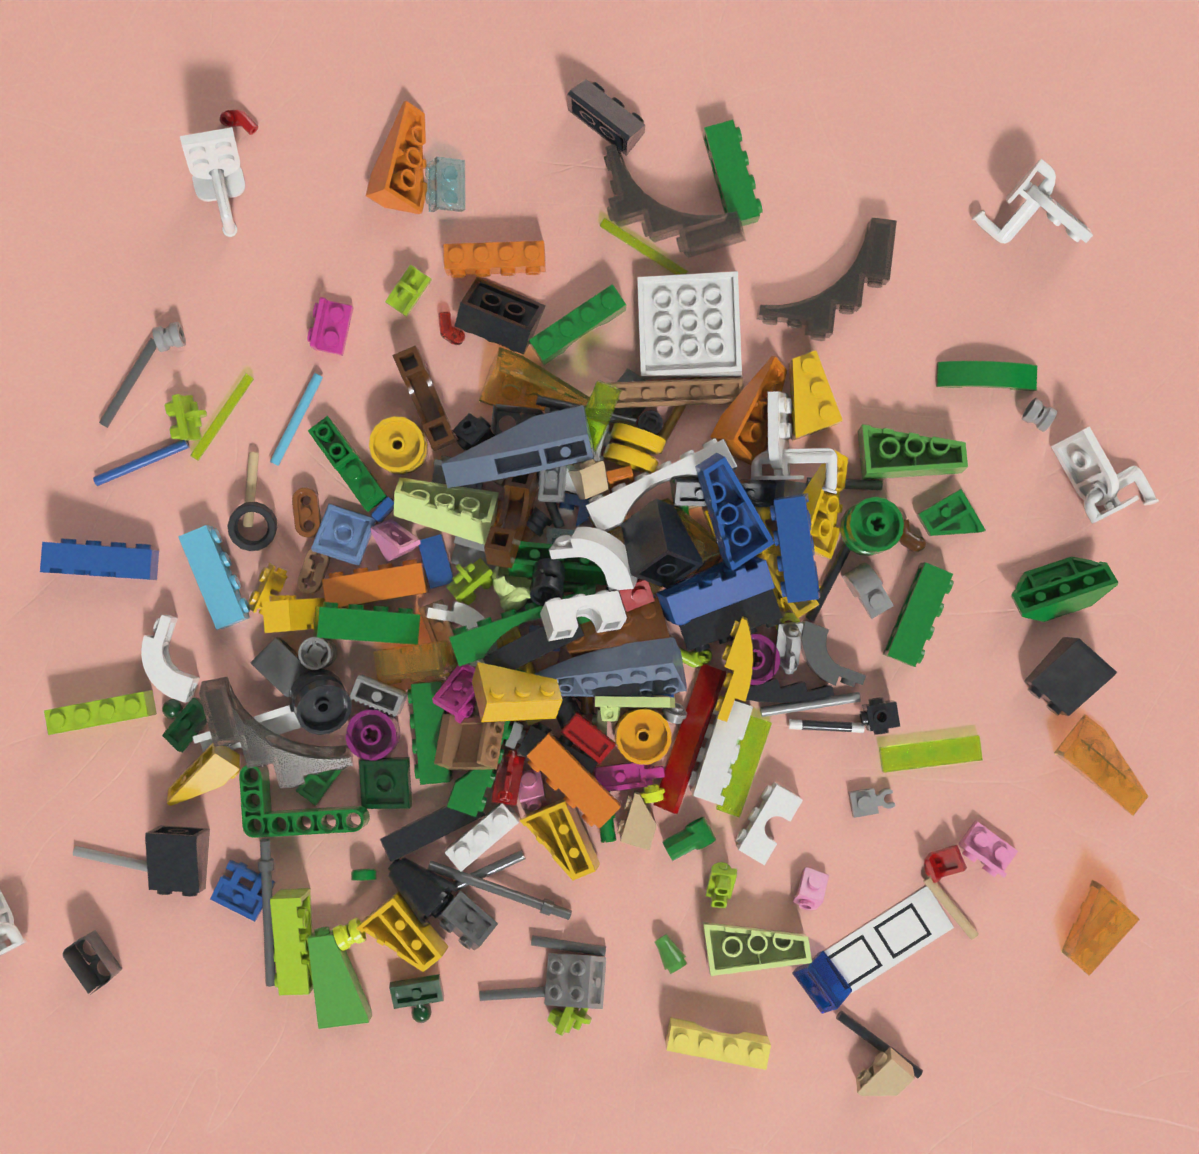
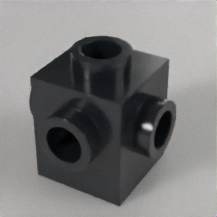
M468 413L452 430L458 437L457 444L465 451L495 436L490 429L491 425L483 417L480 416L477 419L471 413Z
M883 697L868 699L869 704L862 705L863 711H860L861 724L866 726V730L873 731L874 735L889 733V728L901 727L896 701H884Z

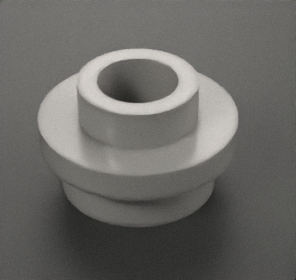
M675 703V708L662 709L664 713L663 718L671 723L681 724L683 719L687 717L684 707L678 703Z

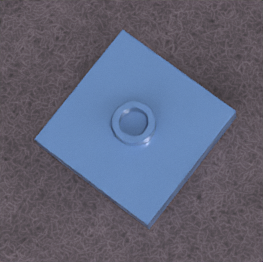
M328 504L311 549L314 552L360 566L372 535L371 527L375 526L376 519Z

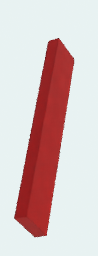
M706 664L701 666L686 709L687 717L681 723L665 770V777L662 778L659 787L665 789V793H663L664 799L654 802L653 805L673 814H678L726 676V671Z

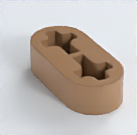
M312 549L306 554L298 577V587L304 593L309 594L320 590L322 579L325 578L330 563V557L321 554L324 562L318 563L316 570L313 569L315 560L312 559V556L318 555V553L312 551ZM312 572H315L313 576V581L316 582V585L310 586V588L307 589V584L304 583V579H309L311 577Z

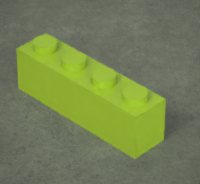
M153 690L44 710L48 735L157 714Z

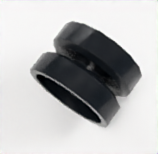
M324 669L310 670L302 674L293 683L289 692V702L301 727L309 733L317 735L330 734L340 729L347 722L351 714L352 702L340 678L331 671Z

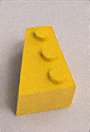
M817 350L793 358L789 363V380L792 399V441L835 426L842 422L843 419Z
M296 595L270 596V601L262 602L264 632L273 633L314 629L315 607H323L325 598L296 599Z
M477 662L472 684L481 722L556 719L563 700L557 679Z
M563 798L540 809L531 811L519 820L535 835V839L550 852L551 857L572 881L596 872L600 862L576 808L570 807Z
M399 891L368 915L356 928L360 932H366L377 939L376 942L380 945H386L397 952V956L422 972L442 958L449 947L430 924L424 927L419 922Z

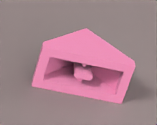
M393 519L371 527V533L387 563L408 554L420 545V539Z

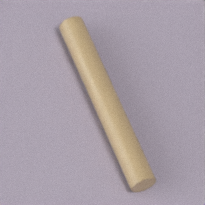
M249 452L245 503L255 502L259 453ZM254 512L244 514L243 527H253Z
M927 876L923 880L926 886L971 940L975 939L979 933L939 884L933 883L932 878Z

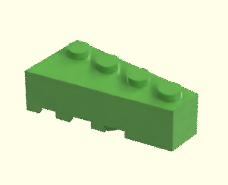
M864 424L858 430L862 480L961 474L968 468L966 442L939 437H925L910 432L909 434L896 432L893 429H879Z

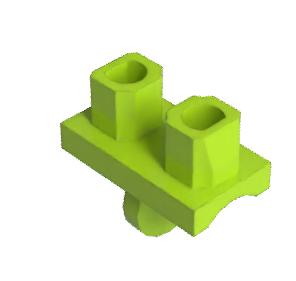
M410 265L385 302L407 317L432 279Z
M172 395V400L164 405L166 414L169 417L176 416L177 425H173L169 429L171 438L191 441L200 440L199 427H202L201 418L207 416V411L199 410L197 402L193 400V395Z
M481 558L473 564H468L464 569L458 563L455 567L459 573L452 578L453 581L446 588L459 603L462 601L466 605H470L476 600V595L473 592L481 585L483 589H489L493 585V572Z
M718 862L711 867L706 896L711 897L712 907L726 908L727 899H731L737 877V869L731 868L727 863Z
M566 1007L564 1012L558 1008H553L547 1021L557 1028L555 1033L563 1036L564 1032L570 1033L572 1026L574 1029L580 1030L582 1023L590 1024L592 1018L587 1014L589 1008Z

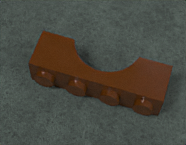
M415 345L392 355L414 402L431 448L437 451L456 443V436L452 431L453 429L419 349Z
M536 472L507 478L500 519L495 527L491 526L484 546L487 564L506 568L513 567L538 489Z

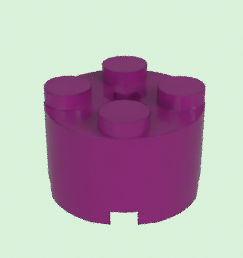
M752 633L753 652H755V656L759 657V661L754 662V666H752L750 684L760 685L770 680L777 673L780 666V653L776 645L769 638Z
M369 708L357 713L350 720L346 731V743L350 751L355 756L366 760H378L385 757L396 747L400 739V727L396 718L392 714L389 715L388 712L379 711L378 708ZM370 728L372 730H377L378 734L376 735V738H370L368 736V734L371 732Z

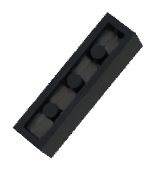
M776 587L691 619L690 622L684 625H679L687 650L695 648L696 652H700L710 648L709 643L718 640L719 644L734 640L730 634L735 621L740 622L742 616L747 618L751 634L757 632L756 627L766 624L767 628L780 624V619L786 615Z

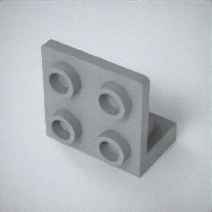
M549 953L545 1005L603 1009L606 957Z

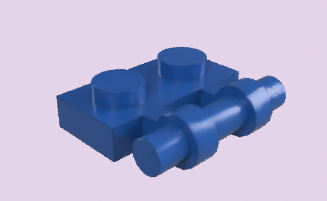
M230 860L226 869L234 872L232 878L225 875L221 876L210 900L255 922L263 908L262 894L259 893L262 888L261 872L259 874L247 868L248 865L243 862L237 863ZM242 877L254 882L252 889L239 883ZM272 880V889H273V887H274V885H275V883H276V882L273 881V880Z

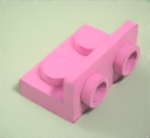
M974 821L958 844L965 849L962 852L964 856L974 863L977 859L983 862L985 865L982 869L993 877L999 874L1005 878L1007 875L1004 872L1018 853L1015 848L977 821Z

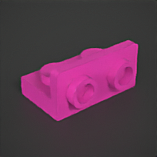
M320 297L319 303H315L313 309L314 327H310L307 340L310 342V347L314 350L343 356L354 309L353 306L328 301L326 298Z
M468 664L460 667L458 665L432 698L435 705L453 714L455 721L460 724L464 718H468L472 714L476 704L472 684L475 668Z

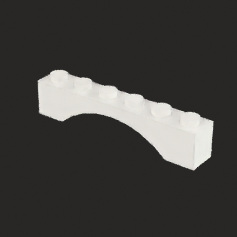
M716 438L702 445L704 449L696 453L694 450L687 451L680 455L681 460L673 464L671 461H667L657 467L658 471L650 475L648 472H644L634 478L635 482L627 486L625 483H621L611 489L613 493L605 497L599 494L589 499L590 504L586 505V509L595 528L608 532L621 526L635 502L659 484L674 480L675 478H698L695 466L715 453L725 456L733 471L736 470L737 465L724 439L718 442Z

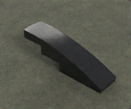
M773 678L760 685H750L746 700L777 703L809 701L834 696L832 685L829 684L807 690L806 684L803 681L780 687L778 679Z
M446 805L380 838V841L390 862L485 816L484 811H478L476 817L448 808Z

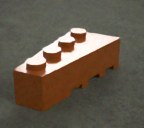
M658 597L654 598L655 601L628 612L625 610L627 619L621 629L597 633L592 621L580 624L585 636L566 645L570 656L574 658L599 649L621 646L627 643L671 638L672 636Z

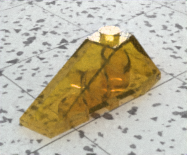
M499 347L479 398L480 402L491 406L494 404L495 407V404L537 408L545 411V407L536 405L538 395L587 406L589 403V396L523 355Z
M1084 714L1054 754L1134 816L1149 796L1106 730Z

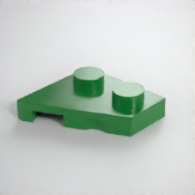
M962 489L917 514L918 519L929 536L982 533L986 531Z

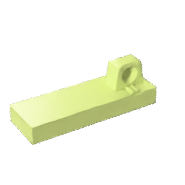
M595 696V707H600L602 721H619L621 707L675 708V698Z

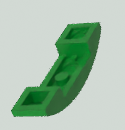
M996 361L937 362L936 387L1010 388L1011 390L1036 391L1038 366Z

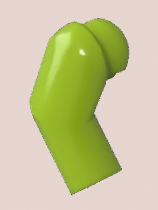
M679 647L683 663L690 667L702 666L712 659V653L708 649L696 652V650L688 652Z

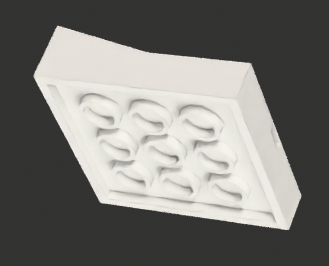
M738 271L638 277L641 377L643 379L742 377Z

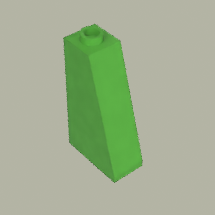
M329 927L314 929V932L307 939L318 1029L369 1023L372 1018V1010L346 950H340L335 941L333 930H330Z

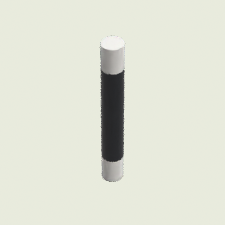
M789 719L788 724L789 729L855 733H864L865 726L855 722Z

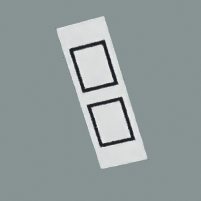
M926 886L814 957L812 963L803 964L802 967L829 1008L947 933L954 926L931 890Z

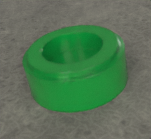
M356 869L351 871L352 881L376 879L375 869Z

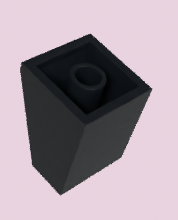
M655 499L621 524L631 576L668 589L703 565V560L673 505Z
M1063 637L1024 682L1030 686L1028 691L1038 699L1042 697L1048 702L1046 707L1055 715L1070 716L1113 678L1117 671L1080 638Z
M160 825L146 832L145 844L149 890H157V894L160 895L182 892V896L192 897L197 896L198 893L206 889L210 829Z

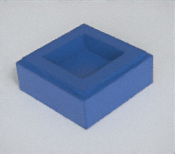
M386 497L371 513V516L382 523L394 509V500Z

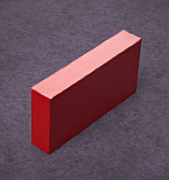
M578 712L574 714L561 730L564 736L599 764L616 745V742Z

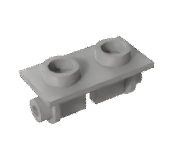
M803 622L778 624L776 647L780 653L779 667H782L786 674H793L797 670V666H799Z

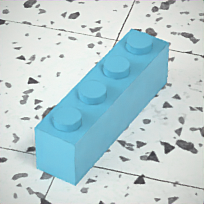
M205 525L178 536L216 630L225 629L249 619L248 612L251 611L246 598L241 597L239 592L241 584L238 577L232 575L229 567L232 563L227 552H223L220 546L222 538L216 528L213 529V526Z

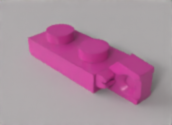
M630 762L594 768L595 778L608 791L647 787V785L653 784L652 779L665 777L664 766L651 767L650 764L641 765Z

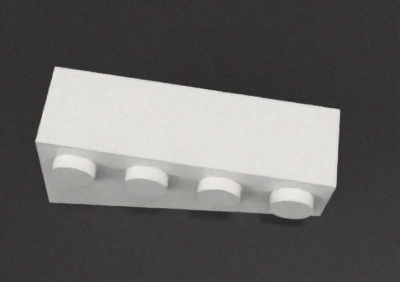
M735 700L727 722L717 719L719 712L715 711L714 707L712 714L716 716L713 724L709 723L704 736L708 738L705 748H700L696 759L699 762L697 771H692L688 783L691 786L690 790L693 796L723 806L725 797L720 795L722 789L726 788L730 783L732 777L730 765L734 764L737 760L740 750L738 742L744 738L753 709L751 705Z

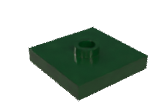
M390 757L378 760L359 759L361 806L366 809H410L412 807L410 757Z

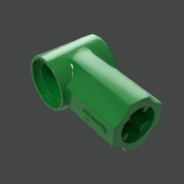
M700 817L687 824L682 831L663 840L662 843L670 858L674 861L694 849L699 850L710 845L716 838L705 817Z

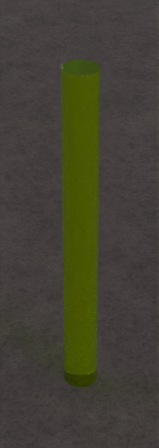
M606 218L601 222V228L673 274L683 275L688 273L686 269Z
M245 373L191 453V457L197 461L200 460L254 380L253 377Z

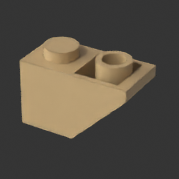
M590 459L573 464L575 469L568 471L579 499H588L608 490L603 461Z
M634 790L633 796L628 795L624 810H627L628 813L625 820H620L617 834L621 835L620 842L650 850L657 827L656 822L644 803L643 798H641L640 792Z
M889 1047L885 1052H880L875 1057L873 1064L868 1069H863L856 1078L857 1093L860 1096H897L915 1079L913 1066Z

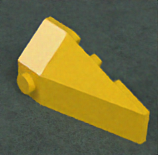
M836 450L834 451L837 454V493L822 490L826 482V463H821L802 493H808L809 502H806V505L811 515L812 525L810 534L814 541L815 555L827 559H832L839 538L840 527H836L837 515L842 513L843 504H839L840 491L845 488L848 457Z

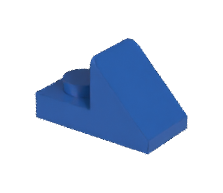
M565 493L564 502H555L560 504L559 508L574 511V507H579L576 527L590 518L586 505L590 504L588 500L591 497L579 499L578 495Z

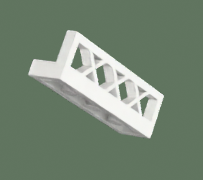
M288 705L193 736L195 744L201 743L203 752L215 740L234 750L301 728V725L292 706Z

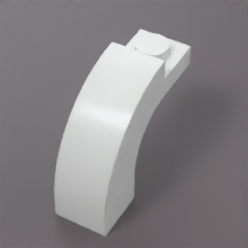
M577 527L572 537L570 535H563L556 538L549 549L551 559L583 557L595 562L605 574L609 591L634 589L639 579L631 576L625 545L616 537L603 530L591 527Z
M455 601L452 603L451 611L448 610V605L433 603V608L426 607L425 613L426 618L451 621L461 626L467 625L468 629L476 627L477 621L485 619L474 608ZM497 642L490 647L486 655L497 650ZM482 658L480 660L468 664L470 666H476L477 662L484 663V661Z
M161 615V618H158L154 624L153 632H155V636L145 635L143 637L141 648L143 666L148 678L158 690L173 699L185 703L190 702L194 697L200 677L185 673L173 664L169 654V644L178 618L171 615Z

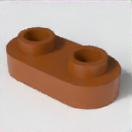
M300 488L295 491L292 497L295 529L299 535L312 538L316 536L321 524L319 498L314 490ZM305 496L310 497L311 501L308 505L303 504ZM307 521H312L313 523L311 530L305 528Z

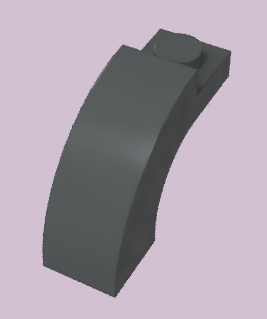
M802 621L801 653L806 664L814 674L835 686L839 677H842L840 682L852 687H855L856 683L863 685L866 675L836 664L829 656L826 648V638L829 629Z

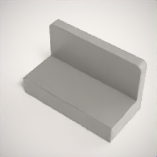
M455 536V548L451 559L452 564L457 565L459 563L461 566L466 567L468 564H473L481 558L493 572L496 566L487 564L484 550L485 545Z

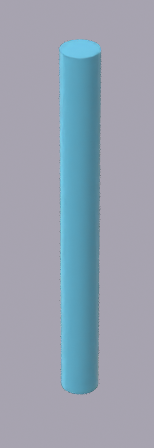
M316 373L313 374L270 460L271 463L279 466L323 379L322 376Z

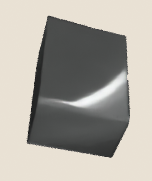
M493 404L491 429L495 436L502 433L499 428V420L503 416L513 417L516 425L533 416L544 413L537 408L495 404V407Z
M276 637L250 662L286 697H289L293 683L302 674L311 670L301 664L297 652L281 637Z
M96 930L72 943L64 949L62 954L64 960L88 994L97 991L122 970ZM85 940L89 942L96 955L91 956L84 952L83 943ZM100 960L110 972L109 976H103L98 972L97 964Z

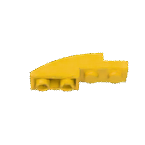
M743 616L740 622L735 621L730 634L735 638L732 646L726 645L722 657L723 660H726L725 667L734 670L733 673H727L723 687L727 688L724 697L719 696L715 711L719 712L717 719L725 722L728 721L735 698L746 701L751 682L753 643L748 620Z

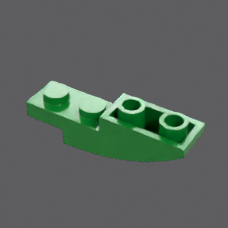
M328 416L308 430L334 469L338 471L367 512L388 497L362 459Z

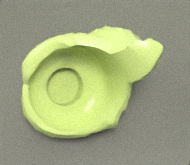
M495 567L492 575L493 589L500 597L501 608L504 611L511 609L517 611L526 604L527 599L530 598L532 580L525 577L508 576V568Z

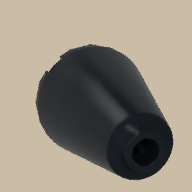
M406 857L401 860L399 858L394 860L388 868L390 871L388 877L424 927L430 924L428 919L431 916L436 919L454 898L451 892L458 891V887L454 883Z

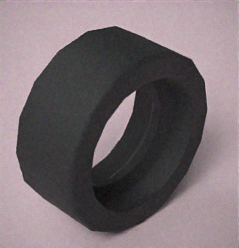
M246 502L238 506L231 514L227 525L228 535L232 542L240 549L247 551H259L267 547L274 539L278 528L277 518L273 511L265 504L258 502ZM248 512H256L265 518L268 529L263 538L250 541L241 536L237 524L242 515Z

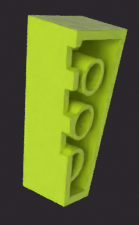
M311 888L280 889L270 898L274 938L273 956L277 971L274 977L275 988H278L279 996L309 995L314 989L307 939L312 933Z

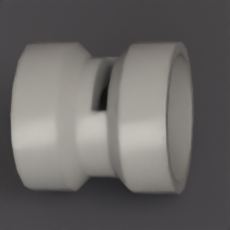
M179 322L170 323L166 328L159 326L152 329L155 344L160 352L168 351L171 346L179 348L186 345L185 335Z
M1034 398L1027 406L1021 419L1027 423H1034L1037 429L1045 432L1055 419L1057 410L1052 407H1045L1042 401Z

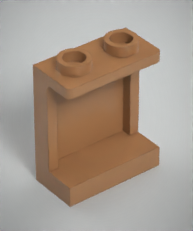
M443 714L434 764L449 770L497 769L505 721L481 722L480 717L464 718L460 724L455 721L454 715Z

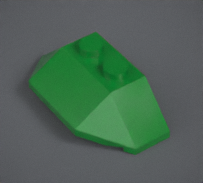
M1071 556L1024 572L1011 597L1022 617L1046 622L1093 606L1114 589L1119 582L1107 562L1100 561L1098 563L1089 559Z

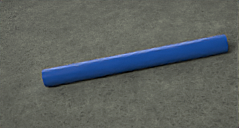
M180 440L93 477L96 486H100L190 448L187 440Z

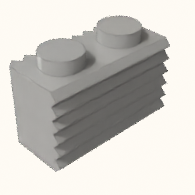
M362 674L355 681L350 694V700L354 699L355 702L359 701L360 704L364 703L365 706H373L374 709L378 708L379 711L383 710L384 713L388 712L389 715L392 714L394 717L401 713L408 695L407 691Z

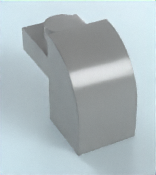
M862 563L842 575L853 596L859 598L871 619L894 606L882 586V581L867 563Z

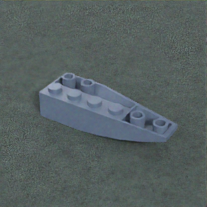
M584 405L533 416L443 462L442 468L447 488L498 480L594 459L595 451Z
M674 637L627 643L621 646L599 649L576 656L535 673V675L557 679L561 696L651 697L653 695L676 694L677 692L687 691L682 655Z

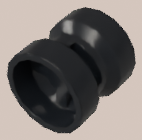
M646 411L639 417L637 426L639 429L658 435L663 426V419L655 411Z

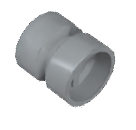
M310 637L304 640L298 650L301 664L311 670L330 666L337 656V648L334 642L328 638Z

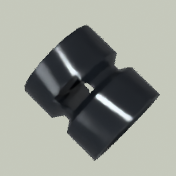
M544 558L538 560L533 566L530 598L540 606H544L545 602L553 598H561L563 600L566 568L559 560Z

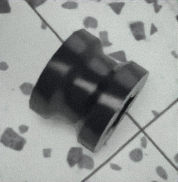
M534 506L526 525L541 537L544 534L543 530L546 526H551L553 521Z

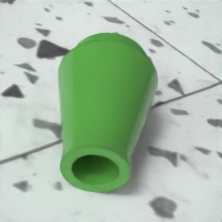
M667 934L654 941L664 969H668L670 974L687 964L684 959L686 956Z

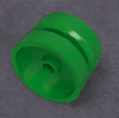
M871 497L853 505L845 512L841 519L840 533L843 542L851 551L858 555L872 556L887 551L898 543L903 534L904 521L901 512L894 503L886 498Z

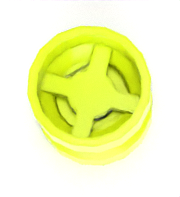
M356 917L350 920L347 925L343 926L340 924L333 928L335 941L341 951L349 949L354 943L360 944L367 940L366 933L356 929L361 923L359 918Z

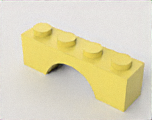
M672 1017L669 1020L665 1040L667 1051L767 1070L771 1049L768 1036L748 1032L739 1034L721 1033L706 1029L692 1021Z

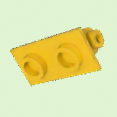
M271 563L268 564L267 568L264 567L258 579L261 583L257 591L253 590L248 602L252 612L256 613L259 608L258 613L263 615L262 602L270 601V596H276L270 593L272 589L281 592L288 577L286 576L287 570L278 567L277 571H275L276 567Z

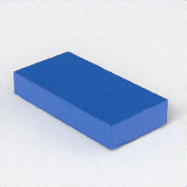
M442 534L420 540V545L418 546L430 589L450 584L454 576Z

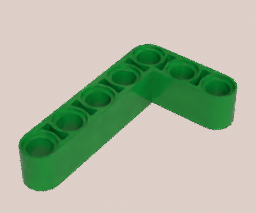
M254 762L244 766L240 771L242 827L244 833L249 837L260 838L356 832L365 827L370 820L369 811L363 806L272 811L268 767L262 762ZM252 768L258 772L257 780L252 779L250 775ZM253 793L259 796V805L253 803ZM352 813L360 816L361 822L359 825L352 822ZM328 814L334 816L336 820L335 826L328 824ZM303 816H307L311 820L310 828L304 826L302 822ZM279 817L286 821L285 829L278 825ZM254 819H258L261 822V830H257L254 827Z

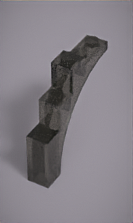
M615 144L606 147L607 155L604 156L608 171H612L613 180H610L614 195H618L608 198L610 207H607V212L611 222L614 221L617 226L623 227L645 220V222L641 223L645 237L649 236L653 242L680 235V237L676 238L680 253L684 252L688 258L746 241L741 218L737 211L721 215H693L678 212L664 206L644 193L636 184L625 165L620 149Z
M871 218L867 224L864 242L855 262L848 272L834 285L820 294L800 302L784 305H760L757 311V320H762V323L766 325H777V322L787 323V326L791 328H802V325H806L805 335L811 336L810 339L825 341L826 338H830L833 334L836 309H839L841 314H854V311L857 312L862 306L864 283H867L868 287L881 288L882 285H886L889 282L897 220Z
M228 677L201 682L199 695L214 747L222 745L227 747L240 742L247 768H260L273 763L280 789L286 787L295 788L305 784V777L308 774L317 775L323 771L343 770L353 766V753L347 745L316 746L292 741L272 732L257 722L244 709L234 694Z

